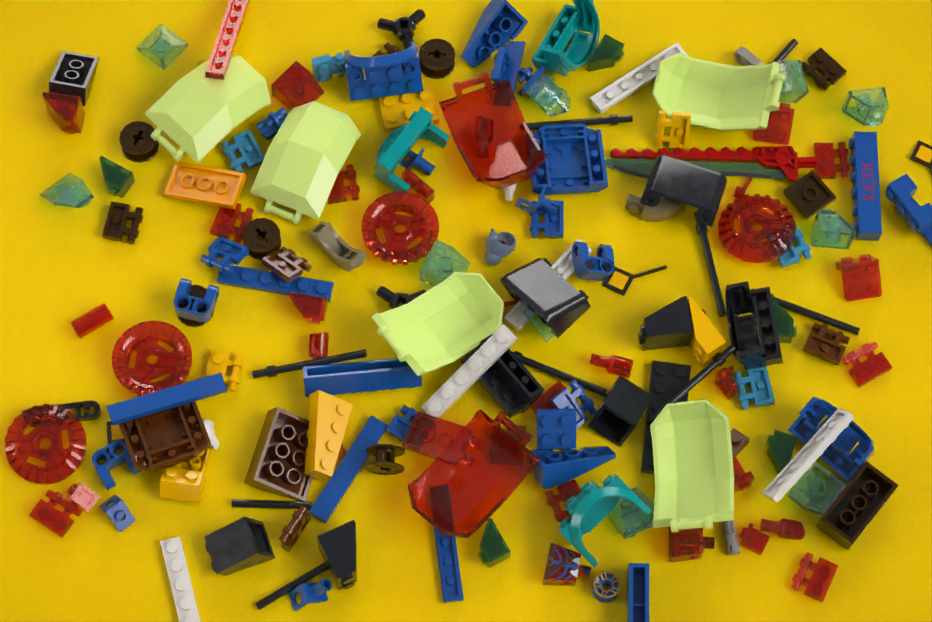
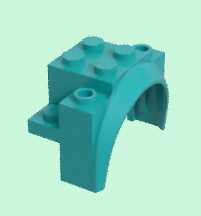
M616 474L606 477L602 482V487L593 480L590 483L587 481L580 488L581 492L576 497L574 495L570 497L565 503L567 505L565 510L572 517L570 519L566 517L559 524L560 528L558 531L593 567L598 562L585 548L582 536L596 527L617 506L616 503L621 497L632 501L643 513L648 515L651 512V509Z

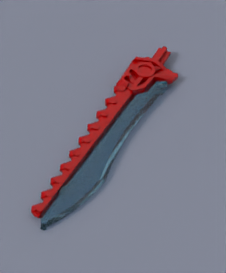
M742 146L737 148L736 151H732L728 147L721 148V151H716L712 147L706 148L705 151H700L693 147L689 152L684 151L680 147L674 149L673 152L668 151L664 147L658 149V152H654L649 148L643 149L642 152H638L633 148L627 149V152H622L615 148L610 152V157L613 159H605V165L612 169L647 179L650 176L656 158L660 155H668L720 172L725 176L767 178L776 181H782L786 178L790 182H796L798 180V168H816L815 157H798L797 152L794 151L792 146H757L752 151H748Z

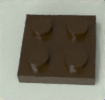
M813 170L783 191V194L806 220L836 200L834 193Z

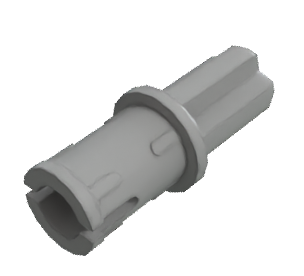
M734 520L722 521L725 534L723 538L726 540L728 555L740 554L741 551L737 538L739 533H736Z

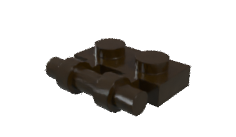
M821 47L808 58L807 62L810 65H807L804 61L799 65L803 73L807 77L810 76L815 81V84L818 87H822L825 91L830 87L827 81L834 85L847 72Z
M111 201L102 233L103 238L122 242L123 235H127V243L134 244L135 239L139 235V224L143 220V208L136 207L134 213L130 212L131 207L129 204ZM127 220H132L131 228L126 227Z

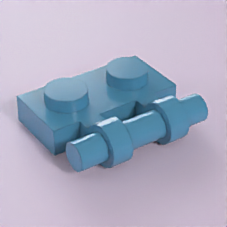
M337 53L333 57L327 54L311 59L315 83L328 81L333 78L332 74L343 77L346 72L345 57L342 53Z
M250 130L233 136L234 144L229 145L228 141H224L221 144L225 157L229 158L230 166L236 172L244 173L243 165L246 164L250 170L261 165L264 160V155ZM237 151H239L242 156L238 159L234 154Z
M796 225L789 228L791 231L789 234L785 228L767 234V239L782 268L799 263V255H803L805 260L812 258L810 247L808 244H805L803 234ZM792 241H796L798 247H794Z
M766 366L747 369V377H742L740 371L733 373L735 378L733 382L738 390L739 396L737 398L738 402L741 403L742 410L750 408L749 401H754L755 408L775 403ZM744 385H750L751 393H746Z

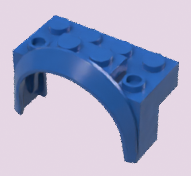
M410 41V46L407 49L383 56L359 57L350 54L349 50L344 51L350 101L423 91L416 42Z
M812 397L799 412L800 416L788 430L806 444L835 413L837 408L822 398ZM826 415H828L827 418H826V419L820 424V426L818 427L819 422H820ZM851 421L848 427L827 447L820 458L849 482L864 463L875 453L873 451L874 442L865 431L854 421Z

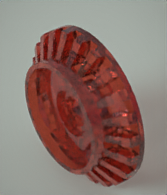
M392 192L377 198L366 209L361 224L362 238L367 249L375 257H379L381 261L385 263L386 261L391 262L392 265H397V263L408 265L409 262H418V259L426 257L427 253L433 250L438 240L439 221L433 207L422 197L409 192ZM396 212L409 213V214H412V215L414 216V218H413V217H409V216H405V215L396 214ZM397 225H403L406 228V230L402 233H398L395 230V227ZM382 228L386 243L382 244L380 242L376 229ZM417 237L422 239L416 246L407 249Z
M748 194L744 195V198L734 199V202L732 204L729 203L726 209L722 211L718 222V235L725 250L733 257L748 263L760 264L778 259L790 249L795 239L796 222L792 212L788 210L785 204H781L779 199L776 198L774 200L769 195L764 197L760 196V194H755L754 196H749ZM758 208H763V209L769 210V211H771L772 213H774V215L769 214V213H767V212H765V211H763V210H761V209H758ZM734 219H740L741 233L735 231ZM758 224L762 226V229L754 231L752 226ZM772 235H775L774 238L768 241L760 242Z
M145 321L130 327L119 337L112 352V367L116 378L123 387L131 393L143 396L183 384L192 367V350L188 339L177 327L162 321ZM158 341L167 343L174 348L172 353L157 344ZM133 351H137L135 366L131 368L129 367L130 356ZM151 355L158 357L157 362L154 364L147 362V358ZM167 373L170 375L158 382L151 383L150 381Z
M35 405L28 410L22 411V414L15 417L12 425L9 426L7 436L5 437L4 449L12 469L26 481L41 485L55 484L70 477L81 465L87 449L86 433L81 422L69 410L58 405ZM40 420L41 424L27 435L23 433L30 424ZM62 430L68 431L69 448L63 449ZM43 439L51 441V446L48 449L40 447V442ZM31 456L47 463L45 467H40L27 462L28 457Z

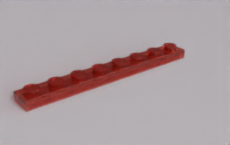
M229 0L205 71L206 78L224 80L250 0Z

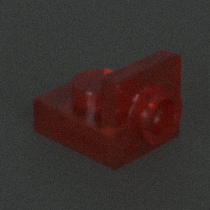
M733 366L720 369L715 379V384L728 400L734 397L737 391L735 381L729 378L735 369Z
M83 482L73 483L68 488V495L66 496L68 501L71 500L86 513L90 511L100 498L97 493Z
M750 523L748 528L743 527L739 535L742 538L739 545L761 556L770 536L753 528L754 524Z

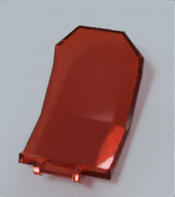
M484 72L481 76L460 83H452L456 97L439 102L456 147L473 178L477 182L498 190L533 178L547 158V155L542 151L526 124L511 88L510 81L506 79L492 84L489 73ZM483 82L485 84L484 88L462 94L463 89Z
M481 409L478 410L450 446L416 480L408 485L411 507L446 537L469 538L510 497L540 461V458L525 447L531 440L532 435L520 429L506 417L507 414L503 411L493 420ZM502 423L521 439L520 442L502 429L500 424Z

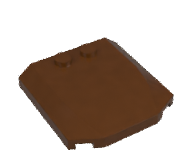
M195 401L119 424L135 470L159 471L195 459L211 444Z

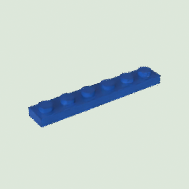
M233 266L234 270L232 273L219 271L218 284L329 303L334 286L333 282L298 277L288 283L273 272Z

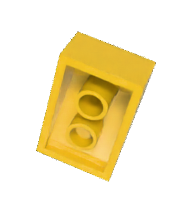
M691 297L688 299L693 334L689 344L693 360L703 368L713 361L715 355L723 352L726 341Z

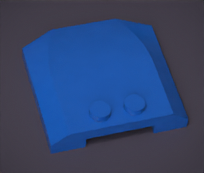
M582 123L545 125L540 127L539 131L527 134L534 193L540 195L544 186L547 187L544 195L593 193L608 187L600 129L595 131L587 128V125Z

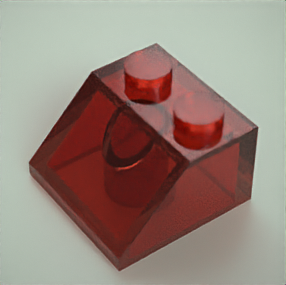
M297 61L271 85L272 96L290 110L316 101L324 94V90L310 71Z
M43 92L42 96L47 111L60 129L68 134L81 133L85 112L80 96Z

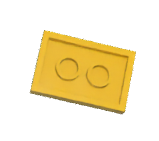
M432 87L423 88L422 92L378 97L385 132L393 131L396 127L399 129L402 124L407 126L414 111L418 112L421 107L434 115L432 124L439 123V115Z

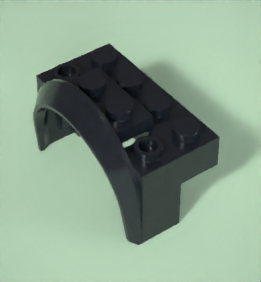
M748 281L727 285L725 290L726 312L731 345L736 349L733 353L735 360L743 364L745 370L783 363L770 287L750 290ZM750 312L753 313L751 315L738 317L739 314H745Z

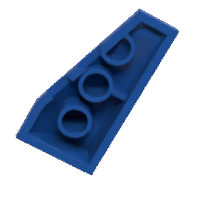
M491 0L483 11L461 57L472 68H475L490 57L491 53L499 47L505 46L504 44L507 41L517 37L528 21L508 1Z
M608 446L584 447L582 451L571 448L565 449V451L537 449L528 451V456L535 480L543 488L551 489L554 486L563 485L616 458V453Z

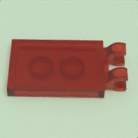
M417 411L402 447L455 466L460 461L472 467L475 459L472 458V454L466 453L469 445L480 449L483 441H480L481 437L471 435V428Z

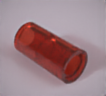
M102 303L70 323L81 339L114 318L106 304Z

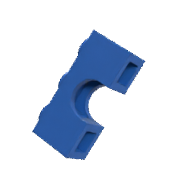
M906 173L889 183L885 193L888 200L897 207L898 213L907 220L910 229L915 231L917 235H920L932 227V205L927 203L923 206H916L910 201L918 187Z

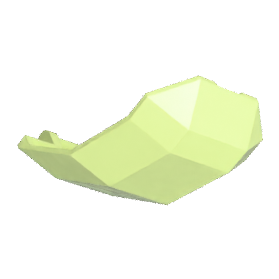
M680 52L660 61L652 94L661 111L667 112V118H671L672 112H690V125L720 131L759 130L767 128L770 112L779 110L780 92L786 76L779 73L780 64L776 62L767 65L732 66L692 58Z
M218 55L210 58L180 78L145 115L158 126L150 137L165 147L177 162L187 153L195 162L200 163L233 128L260 109L269 106L271 100L266 79L240 55ZM164 132L180 146L179 150L162 135Z
M315 101L293 108L286 116L271 142L250 193L267 199L264 207L265 213L276 214L293 221V224L299 225L303 214L319 220L322 217L323 209L336 178L355 143L361 137V133L348 114ZM274 202L296 210V214L273 206Z
M454 272L443 282L411 302L380 314L377 312L372 316V319L379 326L377 333L388 342L397 354L398 360L400 362L406 361L417 376H421L455 362L478 347L483 339L495 333L502 326L504 301L481 274Z
M708 400L666 404L650 425L655 477L653 528L671 526V532L673 533L683 529H713V522L733 521L734 468L729 417Z

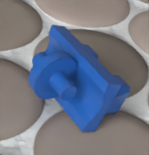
M541 65L533 75L531 74L533 71L531 67L527 70L521 68L518 71L520 76L518 81L520 83L526 81L525 85L518 92L520 96L525 94L533 99L540 92L533 83L536 81L542 87L546 85L550 80V77L544 72L546 67Z
M282 107L275 113H269V116L257 123L256 127L266 140H270L277 134L288 113Z

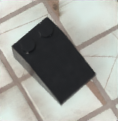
M62 51L49 80V100L85 106L90 96L99 57Z

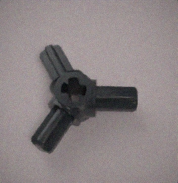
M418 9L409 18L402 17L396 19V21L380 18L377 28L393 32V35H396L403 42L404 48L407 49L410 46V41H413V31L416 30V25L426 15L423 10Z
M381 286L378 288L376 295L388 302L389 307L394 309L400 307V303L404 305L424 294L426 290L423 289L411 295H408V293L395 294Z

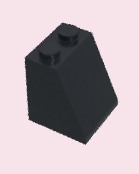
M687 296L677 299L644 318L643 324L640 326V333H638V342L642 344L643 351L689 346L693 328Z
M619 375L589 422L588 427L621 447L638 425L653 396Z
M243 517L204 537L206 541L205 548L211 556V565L216 574L227 576L275 558L262 521Z
M352 520L317 536L318 548L339 590L342 588L344 590L349 589L357 582L356 523Z

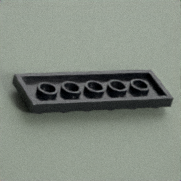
M652 361L649 394L653 397L647 406L640 472L654 474L650 429L652 423L648 421L647 417L690 381L691 365ZM688 393L678 402H687Z

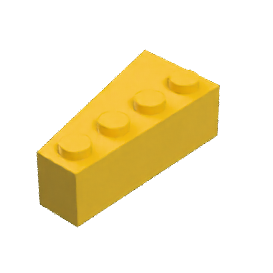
M317 390L309 394L310 410L308 411L309 430H307L308 448H306L305 474L323 481L331 478L333 475L353 404Z

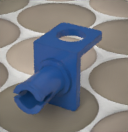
M423 148L417 154L410 150L408 152L409 159L407 161L402 160L399 163L407 170L416 166L428 176L435 168V165L422 157V153L425 150Z
M544 186L536 204L518 197L514 206L533 215L539 208L555 215L560 203L545 197L544 193L547 187Z
M323 578L317 583L301 584L289 592L294 611L300 610L308 603L328 601L326 592L332 588L331 581ZM297 593L301 595V602L299 604L296 601Z

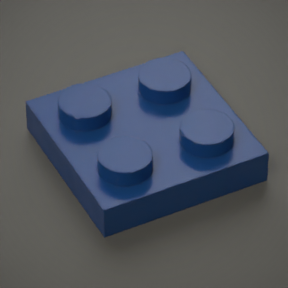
M576 408L537 409V449L576 448Z

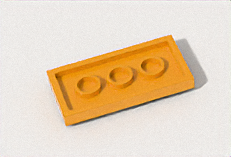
M176 161L164 195L174 199L235 209L246 180V175L241 172Z

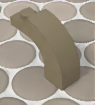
M629 194L625 208L633 213H642V221L660 222L675 216L685 204L663 197L657 206L649 207L640 204L641 197Z
M321 221L308 233L326 256L348 272L361 266L363 260L368 257L363 250L348 245L337 234L330 223Z

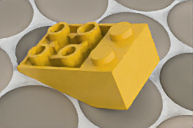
M210 446L195 459L163 469L160 478V498L200 503L211 449Z

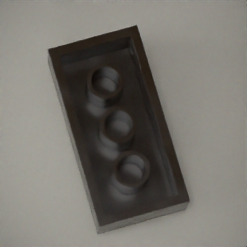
M866 461L821 517L816 527L846 550H849L894 493L898 484Z

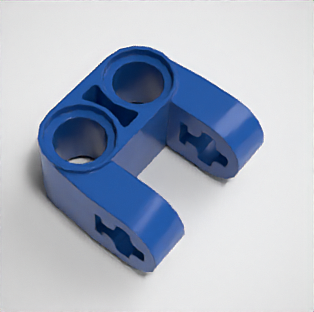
M576 241L573 243L572 260L574 272L578 278L603 281L614 272V254L611 245L600 244L597 248V257L589 256L586 242Z
M181 278L174 299L177 315L199 322L208 321L211 318L219 296V287L209 285L205 297L202 299L190 296L192 281ZM181 304H188L186 308L179 307ZM201 308L207 309L203 313L197 312Z
M121 440L110 443L96 451L92 456L94 467L107 491L116 486L109 471L125 462L133 475L142 471L134 469L126 444ZM118 449L124 450L120 455L115 454ZM100 459L107 460L103 465L97 464Z

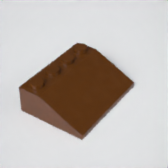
M279 407L269 410L244 483L262 491L297 501H306L313 477L305 474L309 421Z

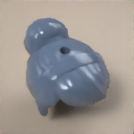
M491 229L486 239L487 252L485 254L486 262L489 265H498L502 258L515 250L516 239L514 235L509 232L497 234L494 232V229Z

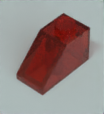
M294 292L288 293V296L302 316L309 318L308 322L320 324V321H325L329 298Z

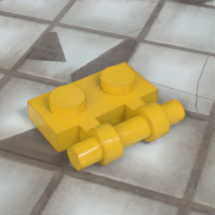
M659 111V117L656 119L658 126L654 136L656 140L655 145L662 147L663 141H667L669 148L680 147L681 149H687L691 113L672 112L671 118H666L667 112ZM665 127H670L669 133L664 132Z
M211 349L205 377L221 373L224 383L229 384L228 390L235 392L240 382V369L243 368L244 364L242 361L243 354L236 353L235 359L230 360V352ZM228 368H233L231 376H226Z

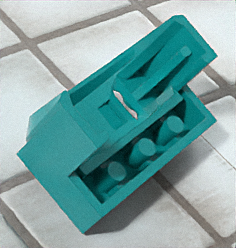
M573 0L575 6L564 5L531 59L536 69L543 65L546 67L544 71L567 76L569 71L578 70L591 58L596 49L600 33V20L593 0ZM579 30L589 32L590 34L579 32ZM574 34L568 49L565 52H563L570 38Z
M422 107L418 112L414 111L407 126L402 124L399 129L396 127L383 141L377 154V164L374 167L376 169L375 177L404 198L408 195L407 192L410 185L393 174L395 168L419 138L427 139L445 148L450 137L432 124L434 115Z

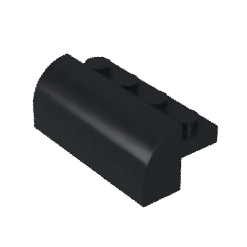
M492 335L483 339L476 350L464 356L461 363L464 364ZM509 348L477 380L509 419L527 411L537 402L545 390Z

